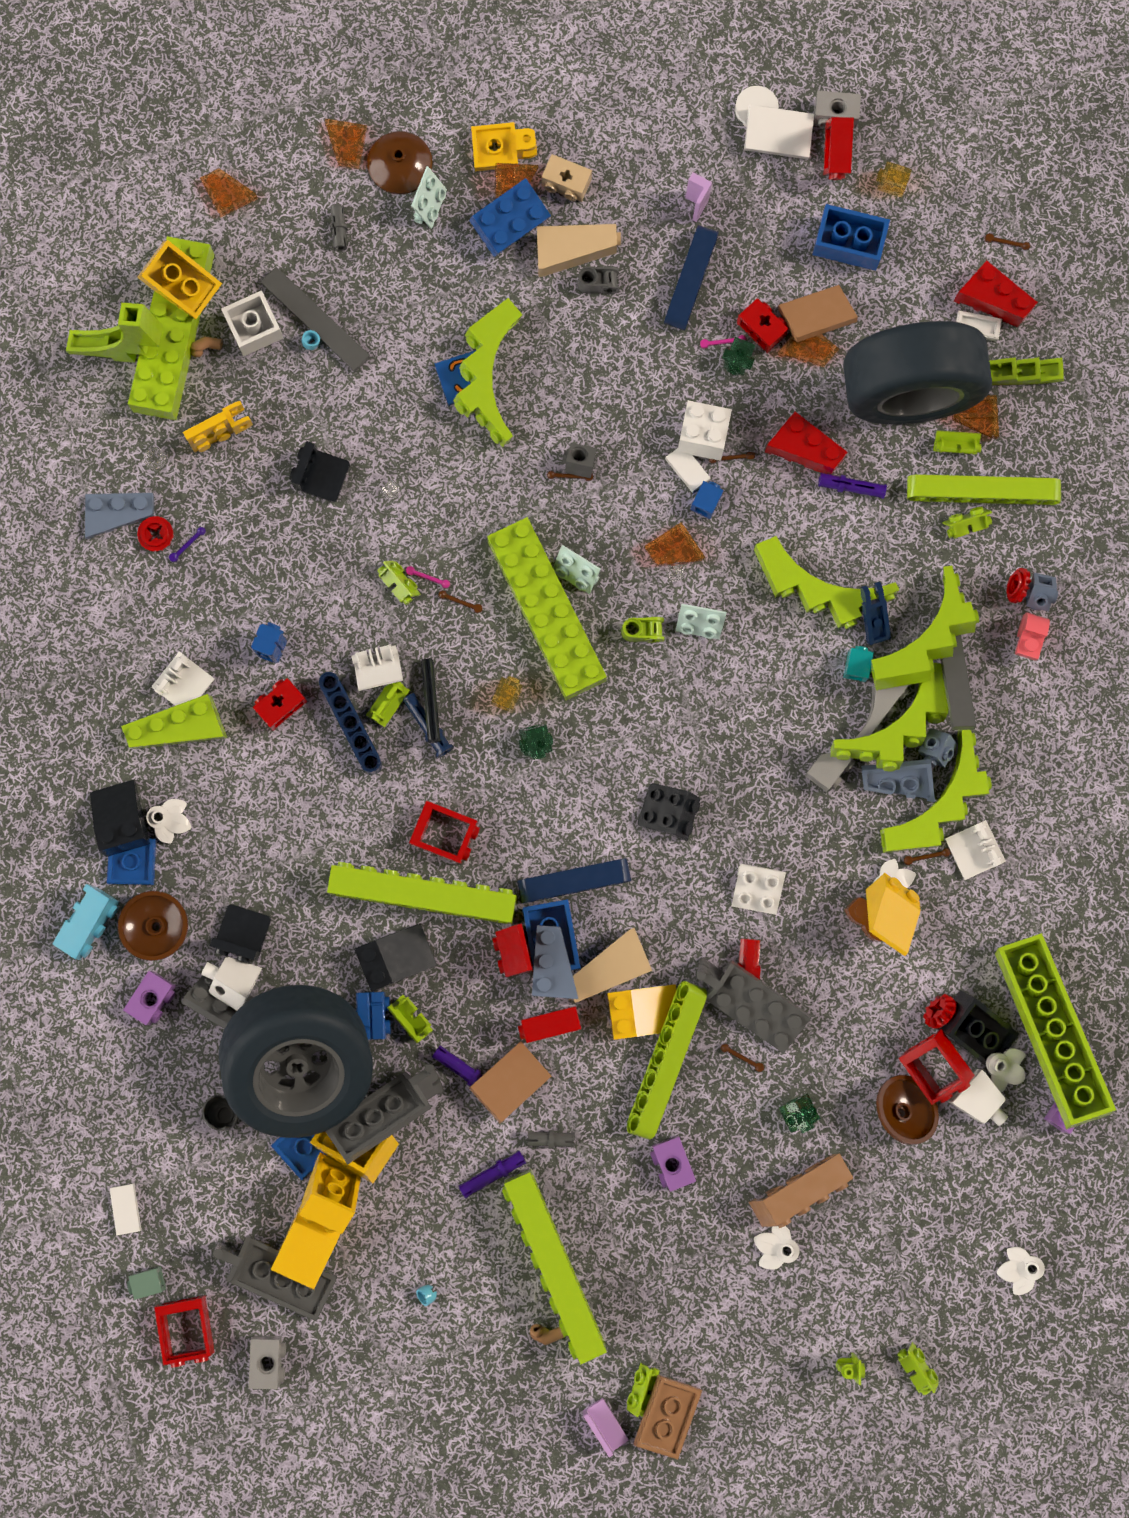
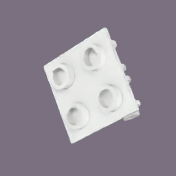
M388 644L387 646L380 647V653L378 647H376V654H372V650L369 649V655L367 651L355 652V655L351 656L355 666L359 691L403 681L396 645L391 646V644Z
M179 651L152 685V688L176 706L202 696L214 681V678Z
M986 820L945 838L964 880L1006 862Z
M740 864L731 906L777 915L786 872Z

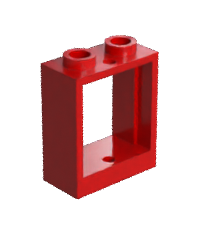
M831 117L826 121L823 176H829V180L845 179L846 175L851 174L854 117Z
M426 800L409 844L461 865L463 860L467 862L472 850L468 848L472 839L476 840L480 827H477V820ZM434 811L469 824L457 856L422 842Z
M576 1006L521 1020L522 1025L518 1026L521 1040L526 1039V1043L581 1030Z
M942 1029L912 1046L898 1058L931 1105L938 1101L941 1103L946 1102L953 1096L952 1093L955 1091L959 1093L965 1091L971 1086L969 1082L975 1076ZM935 1047L938 1048L959 1077L941 1089L919 1060L920 1056Z
M206 1295L161 1303L154 1307L163 1365L170 1364L171 1368L185 1365V1361L194 1360V1363L209 1360L208 1357L215 1351ZM199 1309L205 1348L173 1354L167 1315Z

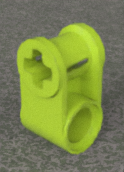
M629 618L621 628V635L623 639L629 642H664L665 637L662 636L664 618ZM633 625L637 628L638 633L634 635L629 634L626 631V627Z

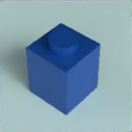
M703 481L690 510L711 519L724 490L720 489L721 487L712 481L708 483Z

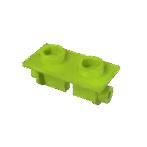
M937 430L933 451L976 455L981 452V444H979L981 433Z
M981 506L970 509V513L965 515L959 513L949 516V520L943 521L944 525L950 527L947 530L948 537L956 539L968 535L969 525H971L972 532L989 528V525L992 524V519L987 515L991 514L992 511Z
M384 561V565L377 570L379 572L378 576L388 588L394 583L397 585L392 590V593L401 603L407 605L413 600L411 597L421 595L417 590L416 583L404 575L403 568L396 561Z
M401 682L387 684L366 716L385 728L410 690L403 686Z
M402 995L396 1002L387 1007L393 1017L398 1020L416 1043L433 1031L430 1027L432 1024L428 1022L422 1013L416 1017L413 1013L418 1008L409 997Z
M912 1342L908 1351L902 1349L897 1353L899 1356L898 1361L906 1373L915 1370L916 1373L911 1375L910 1379L918 1393H922L923 1396L931 1391L935 1393L939 1384L938 1376L926 1364L922 1350L916 1348Z
M851 1352V1358H839L836 1361V1368L844 1378L854 1379L858 1385H861V1378H865V1364L861 1363L860 1358L854 1352Z
M640 1363L639 1369L635 1373L632 1392L627 1399L626 1410L636 1417H643L650 1398V1394H647L648 1390H653L657 1375H660L659 1369L654 1367L650 1369L643 1363Z

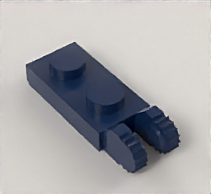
M874 583L876 599L871 600L868 587L862 586L860 590L863 600L862 609L867 643L873 645L891 639L887 601L884 598V590L881 583Z

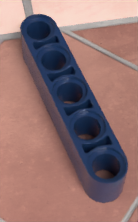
M700 225L697 226L664 324L685 331L718 238V231Z
M333 672L323 673L319 678V686L358 762L366 773L370 775L379 773L382 769V760L340 679ZM328 679L336 680V685L331 689L325 688V682ZM338 699H345V707L341 709L335 708V702ZM348 719H356L357 723L354 728L348 729L345 727V722ZM360 738H365L367 740L366 746L362 749L356 748V741ZM369 758L377 759V765L373 769L366 768L365 764Z
M627 858L526 878L518 880L517 884L521 904L627 883L632 880Z

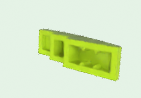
M1016 357L989 360L992 386L1064 382L1063 358L1040 360L1038 357L1016 360Z

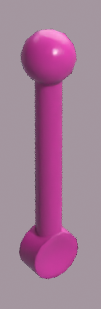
M739 335L738 338L714 341L703 339L700 342V346L706 349L708 346L734 342L743 344L746 341V337Z
M412 566L406 568V573L409 576L416 575L441 584L443 588L450 586L448 580H440L418 572Z

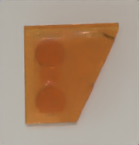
M325 118V125L338 166L360 169L367 125Z
M496 163L495 199L525 178L530 183L538 170V165Z
M220 168L200 177L220 218L258 199L255 192Z
M822 334L796 342L792 336L778 351V355L825 367L839 351V348Z
M987 395L985 399L972 408L952 415V421L992 439H998L997 395Z
M682 522L644 546L645 551L656 566L698 562L705 559V555Z

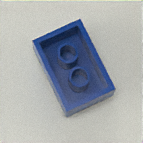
M525 178L475 213L469 221L491 254L496 257L537 228V226L547 221L551 215Z
M826 204L812 255L876 271L881 260L890 219Z
M568 899L522 907L533 970L537 925L561 928L571 971L580 969Z

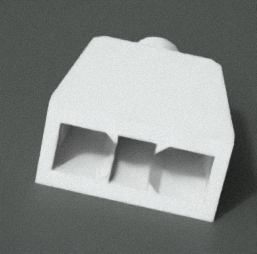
M226 957L220 968L207 962L201 975L213 980L209 989L211 995L238 1011L245 1004L262 968Z
M977 1069L974 1072L975 1076L969 1082L971 1086L961 1093L957 1091L948 1102L979 1123L985 1124L991 1119L998 1126H1001L1008 1118V1115L999 1108L1006 1099L982 1069Z

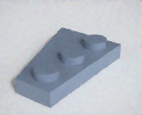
M153 493L85 494L86 539L154 516Z
M931 759L905 761L899 770L891 772L876 768V764L861 766L864 790L890 795L893 793L903 794L907 798L915 799V797L926 798L927 801L935 802Z
M537 925L532 996L578 999L560 927Z

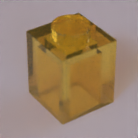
M887 161L884 169H879L876 181L879 182L877 190L902 198L912 169Z
M508 676L507 679L501 677L491 701L492 705L513 713L523 690L520 680Z

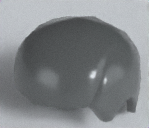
M213 1095L204 1103L202 1109L203 1120L210 1128L217 1131H226L237 1124L239 1118L229 1106L225 1095Z

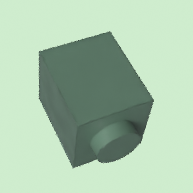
M161 1266L128 1276L127 1288L129 1294L133 1295L134 1300L166 1290Z

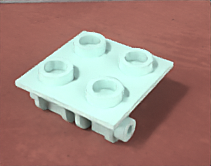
M426 166L411 207L415 210L413 215L415 217L414 221L422 224L424 221L432 229L438 217L442 201L445 199L447 189L428 166Z
M563 545L553 566L558 577L567 580L579 590L588 594L591 593L593 586L600 578L598 574L601 568Z
M681 604L676 632L720 640L727 612Z

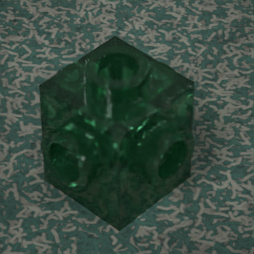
M735 337L731 348L726 347L722 359L725 360L723 368L727 369V372L732 375L738 376L740 374L744 376L746 369L751 370L755 361L752 355L756 345Z
M537 724L518 729L521 739L519 740V748L524 753V756L537 760L546 757L545 753L552 752L553 738L551 733L548 732L547 725Z
M808 1093L794 1098L779 1107L791 1133L799 1130L801 1133H805L813 1129V1123L820 1119Z

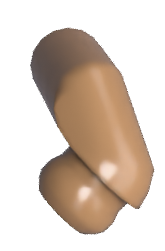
M204 336L192 342L191 355L201 357L203 350L206 348L221 350L223 340Z
M534 1324L530 1328L531 1337L543 1345H548L565 1338L560 1327L549 1330L539 1324Z

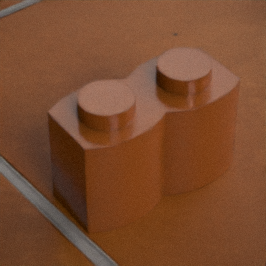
M860 897L855 898L844 909L847 917L853 923L861 926L862 931L869 939L881 942L882 940L869 932L867 900Z

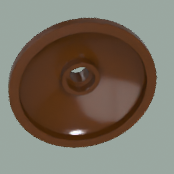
M405 131L390 132L380 137L372 145L367 158V167L373 182L382 190L392 194H407L416 191L426 166L432 170L433 165L432 155L427 144L417 135ZM397 154H401V155H402L401 158H396L395 156H396Z
M160 891L140 893L129 900L120 913L118 920L119 937L124 947L135 957L148 961L165 959L177 952L186 939L188 933L186 911L176 898ZM156 922L160 924V929L157 931L153 929V924Z
M897 1075L882 1084L877 1094L876 1108L879 1120L887 1133L895 1140L907 1145H918L929 1140L938 1126L939 1112L937 1103L931 1105L911 1076Z

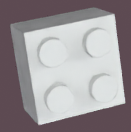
M262 290L221 308L243 356L284 339Z
M688 400L677 452L721 461L732 409Z

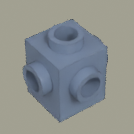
M1033 573L1029 584L1030 589L1027 590V596L1025 597L1026 607L1036 611H1049L1051 604H1055L1058 597L1056 577Z
M930 728L922 746H919L918 752L924 758L923 760L931 759L932 767L938 765L945 768L947 762L952 759L957 744L950 734Z

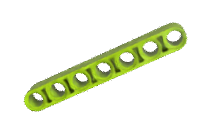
M916 474L907 477V500L920 502L1057 505L1061 503V480L1057 478Z
M687 981L679 984L627 1121L628 1133L649 1140L656 1135L707 998L705 988Z

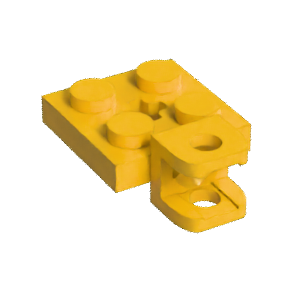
M515 122L471 126L475 172L519 167L518 159H529L537 155L535 131L533 129H515ZM493 143L501 146L497 151L489 149V147L493 146Z
M241 401L226 406L222 409V412L183 432L194 452H204L211 447V444L217 441H225L230 438V434L235 433L236 435L253 425L249 416L234 421L233 417L245 410Z

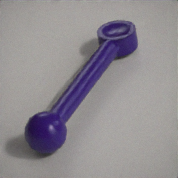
M199 527L197 533L176 553H171L169 555L170 561L177 562L179 555L200 535L202 536L206 533L205 528Z

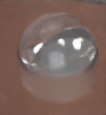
M391 479L382 487L380 492L388 499H394L399 495L400 488Z
M674 563L667 566L666 575L674 583L683 579L686 571L682 568L681 564Z

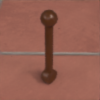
M991 233L985 236L987 243L994 241L1022 247L1025 251L1030 249L1029 242L1020 243L997 238Z
M747 452L746 454L722 456L721 461L743 458L754 459L755 453ZM709 459V462L712 464L719 461L715 459Z
M548 471L547 477L549 479H554L555 477L585 479L589 482L592 481L593 474L590 479L572 474Z
M443 590L438 593L440 599L446 598L472 608L476 613L482 612L483 608L480 604L468 603L448 595Z
M944 848L940 852L926 855L906 856L904 863L910 865L919 860L938 856L948 857L951 851L948 848Z
M726 1043L721 1045L722 1052L734 1055L755 1067V1070L758 1072L764 1070L762 1063L750 1060L732 1050Z

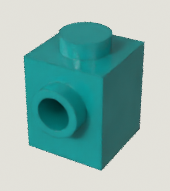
M863 646L851 648L848 651L843 678L866 682L871 672V660H873L874 652L868 651V648Z

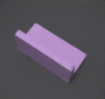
M692 172L688 179L685 198L696 203L693 221L697 222L709 201L712 182Z
M604 1398L583 1410L585 1420L609 1458L613 1456L615 1449L629 1441V1438Z

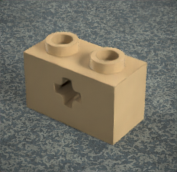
M551 154L541 177L542 186L550 193L558 192L570 201L577 200L582 202L592 180V170Z

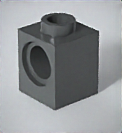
M570 443L569 451L564 450L562 463L566 464L565 473L591 479L597 448Z

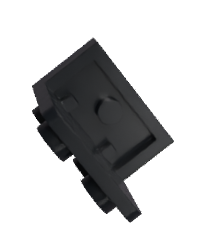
M306 441L305 446H301L299 449L297 467H293L289 477L291 484L295 490L330 502H336L349 471L350 463L348 460L319 451L315 443Z
M652 783L649 785L638 819V825L642 828L667 833L680 840L688 841L689 835L693 831L695 815L700 808L701 798L686 790Z
M230 904L226 908L217 938L212 937L210 947L216 948L214 953L228 957L229 953L238 955L236 960L250 964L251 960L258 961L271 923V917Z

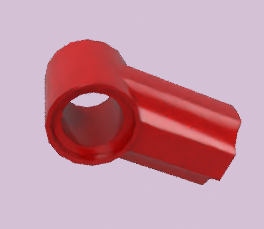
M740 939L739 961L737 964L760 980V940Z

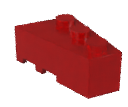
M987 260L961 288L954 299V302L958 304L962 303L978 312L982 311L992 315V317L1000 318L1003 322L1018 327L1038 303Z
M796 411L775 434L765 449V453L777 455L784 458V460L793 461L804 465L806 468L829 475L833 474L848 453Z

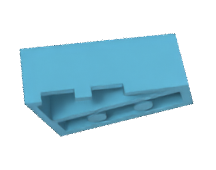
M86 884L83 888L86 892L84 898L80 903L77 901L74 904V913L69 920H65L53 942L54 946L77 960H81L82 957L86 958L93 948L91 946L92 942L103 934L106 928L104 924L108 918L112 919L119 909L117 907L118 900L98 887Z

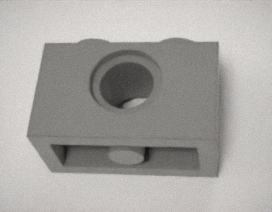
M817 91L813 125L825 128L826 121L831 117H854L853 128L856 129L860 117L861 94ZM832 110H838L841 113L836 114Z
M253 1336L251 1338L249 1389H278L281 1382H284L285 1367H281V1360L286 1356V1343H282V1336ZM263 1357L272 1358L274 1366L272 1368L265 1367L262 1362Z

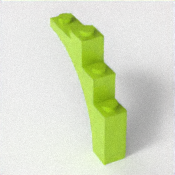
M509 298L468 328L465 334L466 341L476 351L462 361L459 369L462 377L466 381H470L471 384L460 391L453 400L455 408L460 414H464L468 418L474 413L477 422L481 426H485L490 432L492 440L502 447L510 442L513 435L503 422L496 406L492 371L500 342L522 317L521 312Z
M121 302L118 326L102 330H69L66 352L74 355L108 357L114 361L135 363L137 354L147 355L148 346L159 347L163 325L144 304Z
M777 536L755 545L754 552L775 598L778 596L786 598L794 594L796 589L806 613L811 611L814 614L826 609L825 605H828L838 629L841 627L849 629L858 624L857 621L862 617L860 610L863 613V600L860 589L843 588L826 583L810 575L788 555ZM896 582L882 586L887 603L894 600V595L899 591ZM868 588L871 600L876 599L874 588Z
M952 565L943 567L944 598L938 614L928 629L907 647L888 656L871 660V672L876 690L930 681L931 672H934L933 660L953 657V648L957 647L956 636L975 632L976 623H979L977 609L973 610L971 602L965 603L963 592L959 593L960 578L958 573L954 574Z
M933 662L934 672H931L930 681L919 683L915 700L897 721L869 736L834 740L830 748V757H837L839 760L855 758L864 762L876 760V768L888 772L899 770L904 761L903 745L910 748L922 746L926 738V721L931 724H938L944 722L948 715L941 663Z
M971 730L957 731L958 751L955 768L940 798L916 819L902 825L880 830L883 853L941 846L944 834L943 829L939 828V824L965 820V816L968 815V808L966 802H963V798L980 797L989 794V790L992 788L991 778L987 776L986 771L977 772L979 758L974 753L976 736Z

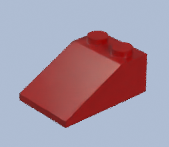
M522 923L496 931V937L492 938L495 951H500L501 960L497 961L500 974L505 973V977L508 978L533 972Z

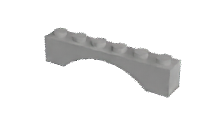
M873 685L869 716L864 727L855 738L869 736L880 731L883 727L880 724L884 717L888 719L896 709L893 706L898 699L902 701L910 691L907 689L908 685L876 690L875 685ZM830 753L822 754L804 776L825 792L830 788L835 790L842 781L839 777L844 770L848 772L856 761L853 758L839 760L837 757H830Z

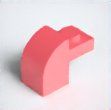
M1026 612L1022 616L1017 633L1019 640L1015 654L1037 661L1044 639L1049 631L1050 620Z

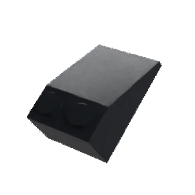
M134 779L90 792L93 828L100 853L108 857L150 844Z
M421 923L354 948L371 992H376L438 966Z
M959 990L954 997L956 1010L951 1020L944 1026L936 1028L937 1031L942 1029L951 1042L984 1066H986V1060L991 1054H1003L1011 1047L1019 1035L1018 1032L978 999L962 990Z

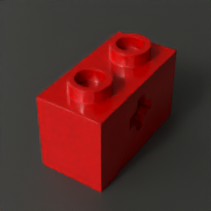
M758 298L738 315L737 324L766 353L771 351L787 335L788 328L786 322L781 317L777 318L772 313L771 307L766 302H761Z
M288 678L276 682L272 687L273 690L268 695H261L255 701L256 705L253 706V709L273 731L308 702ZM276 699L282 702L283 705L281 707L276 705Z

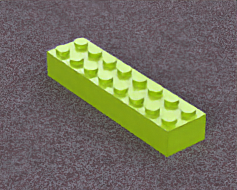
M166 237V240H169L207 272H211L215 254L210 244ZM154 291L149 311L163 325L159 347L148 346L147 355L139 354L128 406L134 413L177 420L191 359V344L195 341L201 314L197 319H194Z
M528 517L488 535V544L565 700L567 701L606 682L607 676Z
M338 862V866H331L327 893L332 896L513 925L517 896L510 889L499 888L498 892L490 891V886L476 884L475 888L467 887L468 884L466 882L453 880L452 884H447L444 879L430 877L428 881L422 880L421 875L407 873V877L399 876L400 873L398 871L384 869V873H379L374 867L361 865V869H355L352 864Z
M1041 933L999 947L995 953L996 959L1066 1129L1113 1114L1116 1111L1115 1105L1043 934Z
M531 1169L506 1179L504 1182L505 1186L502 1187L503 1195L507 1203L511 1201L513 1204L512 1216L516 1225L521 1223L523 1228L521 1237L525 1246H530L532 1249L530 1258L535 1270L538 1268L541 1270L540 1282L544 1291H549L552 1296L549 1298V1303L554 1315L558 1313L560 1315L559 1327L563 1336H568L570 1339L568 1348L573 1360L578 1359L581 1365L607 1353L603 1337Z

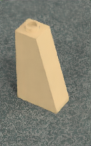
M616 224L537 226L539 277L616 254L617 246L621 245V232L616 231Z
M635 928L627 931L573 975L578 999H573L574 1003L652 971Z

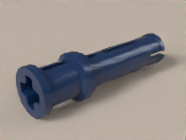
M412 693L403 699V703H405L425 733V741L428 743L425 709L415 696V693ZM440 727V742L430 743L436 752L435 756L437 758L443 757L454 748L452 744L448 743L442 734L444 731Z

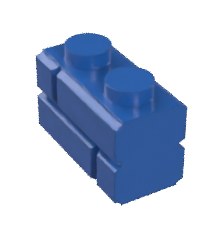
M270 622L267 625L260 624L256 633L257 637H254L251 648L259 658L275 664L279 663L282 656L281 651H284L287 643L286 638L283 636L284 631L280 630V626Z
M385 992L356 993V1012L364 1024L368 1040L387 1039V1034H391V1022L386 1020V1011H389L387 1007L390 1006V997H386Z

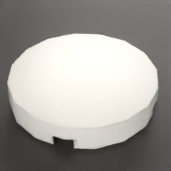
M750 86L743 90L737 97L735 105L736 117L745 127H747L750 105L779 109L778 99L774 93L762 86Z

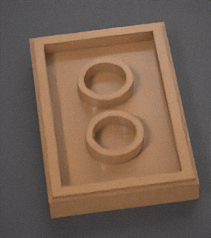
M839 285L780 304L778 307L796 342L853 324L858 319Z
M519 1042L469 1089L499 1123H502L540 1088L551 1075L526 1046Z
M657 1375L633 1444L636 1447L678 1460L702 1390L698 1387Z

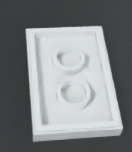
M750 105L744 150L808 159L810 156L814 114Z

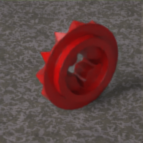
M159 516L149 517L138 528V541L147 550L152 552L163 551L167 546L171 545L172 538L174 537L173 527L165 518ZM149 529L155 532L161 530L159 534L163 539L154 538L151 540L153 536Z
M1018 568L1010 576L1006 588L1009 602L1016 604L1021 602L1023 597L1027 596V590L1030 589L1029 584L1031 582V575L1027 569Z
M946 994L942 996L937 995L935 1000L930 1001V1005L925 1008L926 1013L923 1015L925 1023L934 1029L947 1024L955 1013V1000Z

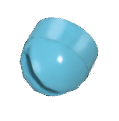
M312 330L304 332L301 340L303 347L307 350L316 349L320 342L318 333ZM312 339L315 340L313 343L308 344Z
M424 1285L416 1290L417 1297L424 1306L433 1303L437 1297V1292H432L433 1286Z

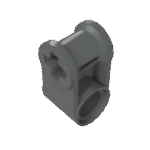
M615 266L584 267L579 271L577 287L582 293H618L617 274L619 269ZM588 277L593 282L585 283L582 279Z

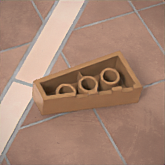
M840 1153L831 1154L805 1169L806 1174L800 1173L786 1180L787 1185L785 1187L780 1185L766 1192L768 1197L764 1199L755 1198L749 1201L761 1226H778L782 1228L792 1222L790 1218L794 1215L801 1216L810 1211V1205L815 1202L821 1204L830 1198L828 1194L834 1190L837 1193L849 1186L847 1182L854 1178Z

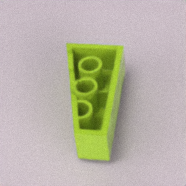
M209 694L121 726L128 746L132 749L227 738L213 697Z

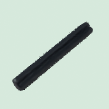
M427 658L421 660L427 738L429 743L440 742L434 662L433 659Z

